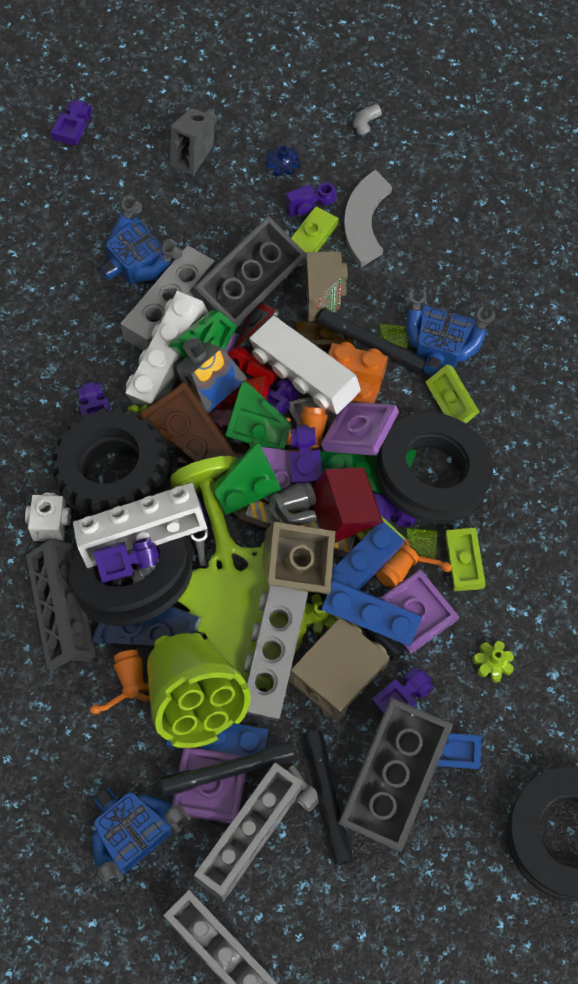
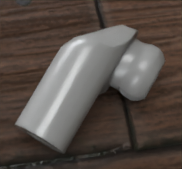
M379 105L369 106L355 115L352 125L353 129H356L357 135L361 136L370 132V126L367 122L382 115Z

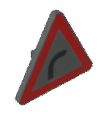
M263 302L259 303L248 314L234 348H243L250 342L249 338L273 315L277 317L279 312Z

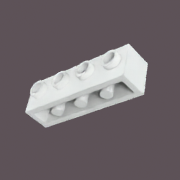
M177 291L174 298L167 302L164 311L165 315L161 323L155 326L148 349L143 350L141 353L139 367L135 375H131L126 384L125 393L134 404L140 407L144 405L152 406L171 392L179 376L177 366L184 358L168 347V345L208 313L203 301Z
M274 315L249 338L254 349L252 353L260 363H268L280 378H288L300 393H308L323 410L328 408L337 415L361 391L356 374Z
M193 483L178 486L171 490L148 496L123 506H117L111 510L87 516L73 522L77 547L87 568L97 565L94 549L125 542L129 552L133 548L132 543L142 538H151L152 542L159 545L207 529Z

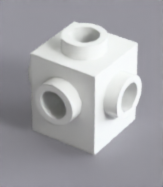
M55 493L32 495L31 506L26 507L25 522L28 524V530L33 541L54 540L64 542L65 526H70L71 508L66 506L63 496Z

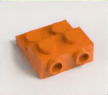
M349 342L332 343L328 355L356 374L361 391L350 402L375 404L386 372L388 356L383 355L377 349H369L367 351L356 349Z

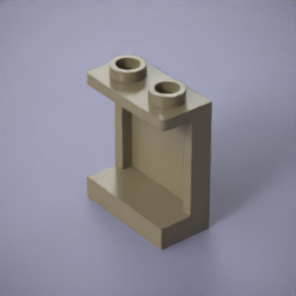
M339 618L291 669L289 682L335 721L339 722L346 714L347 708L379 671L383 672L387 667L390 656L387 655V651L381 644L367 639L356 624Z

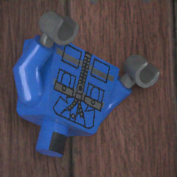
M126 195L122 199L121 206L125 212L120 214L105 245L109 261L99 266V269L108 281L118 274H121L129 284L154 281L159 279L165 270L168 269L171 259L181 258L183 252L182 249L176 247L177 242L173 239L165 240L162 245L137 217L132 218V215L139 214L142 211V204L135 201L131 207L134 197Z
M414 288L410 291L409 298L412 302V308L408 310L406 332L410 345L417 349L418 355L427 359L423 368L426 374L433 376L445 365L455 368L459 361L464 362L479 351L488 331L486 329L487 324H491L495 320L496 314L494 310L490 319L483 320L481 315L485 306L479 308L477 312L479 323L475 325L476 320L426 305H424L423 310L420 309L421 304L427 297L426 291H423V299L420 301H416L412 297Z
M110 788L101 791L94 798V802L103 814L93 822L96 830L91 839L93 860L98 869V877L106 889L110 888L108 880L113 876H118L120 881H122L124 874L173 834L171 827L175 832L179 833L181 829L177 826L178 821L182 818H187L188 821L191 819L181 806H173L166 800L147 794L136 796L129 792L119 800Z

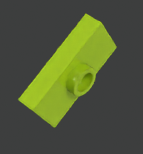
M315 207L291 239L306 254L307 252H318L338 226L339 218Z
M445 365L426 381L428 388L444 414L467 423L480 413L453 366Z
M476 528L446 530L445 541L449 564L452 566L450 573L453 592L484 589L486 583Z

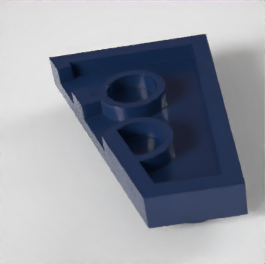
M114 583L113 587H122V585ZM171 606L160 615L137 624L113 626L99 623L92 643L154 646L155 641L162 636L171 637L182 633H196L202 617Z

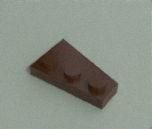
M184 382L141 413L142 420L148 418L154 423L155 429H158L162 436L181 448L184 453L196 462L218 456L237 457V454L188 382Z

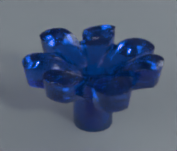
M280 145L277 151L274 149L268 151V159H266L265 164L268 168L274 167L273 174L275 176H281L283 170L287 175H291L294 173V168L300 167V160L296 158L297 151L295 148Z

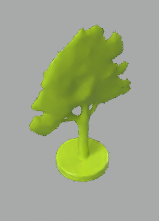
M218 456L203 459L182 467L173 473L169 479L172 489L193 483L196 494H203L216 542V551L210 557L209 567L192 571L189 585L178 602L185 605L190 610L188 612L202 617L197 631L206 634L208 639L205 641L237 669L245 682L248 683L250 673L244 672L248 653H255L257 642L251 641L255 622L262 623L264 611L258 610L262 591L269 592L270 586L266 585L262 562L264 542L261 547L244 548L238 546L229 535L222 507L213 491L212 485L221 475L227 473L229 466L236 457ZM231 554H237L245 558L248 562L247 568L243 571H238L234 567ZM220 560L222 568L218 570L217 561ZM305 611L303 613L295 653L299 650V647L303 642L302 638L307 631L305 624L307 613ZM275 613L269 618L271 625L275 628H283L287 625V618L281 613ZM267 644L263 647L262 653L265 658L275 660L280 656V649L275 644ZM260 675L255 679V686L258 690L265 688L269 691L273 688V681L267 675Z

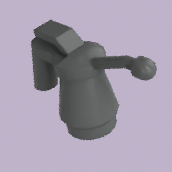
M308 482L296 483L280 494L275 493L263 498L270 503V518L273 522L280 523V518L284 523L292 525H302L317 521L313 510L290 514L291 512L308 510L310 506L316 504L314 490Z

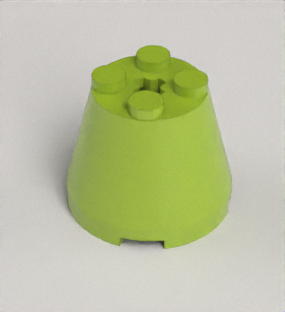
M182 633L171 637L162 636L155 641L154 649L147 660L151 718L158 735L160 734L163 738L169 740L172 746L196 748L217 741L216 735L226 730L233 723L240 724L249 709L251 694L247 683L237 669L210 646L199 633Z

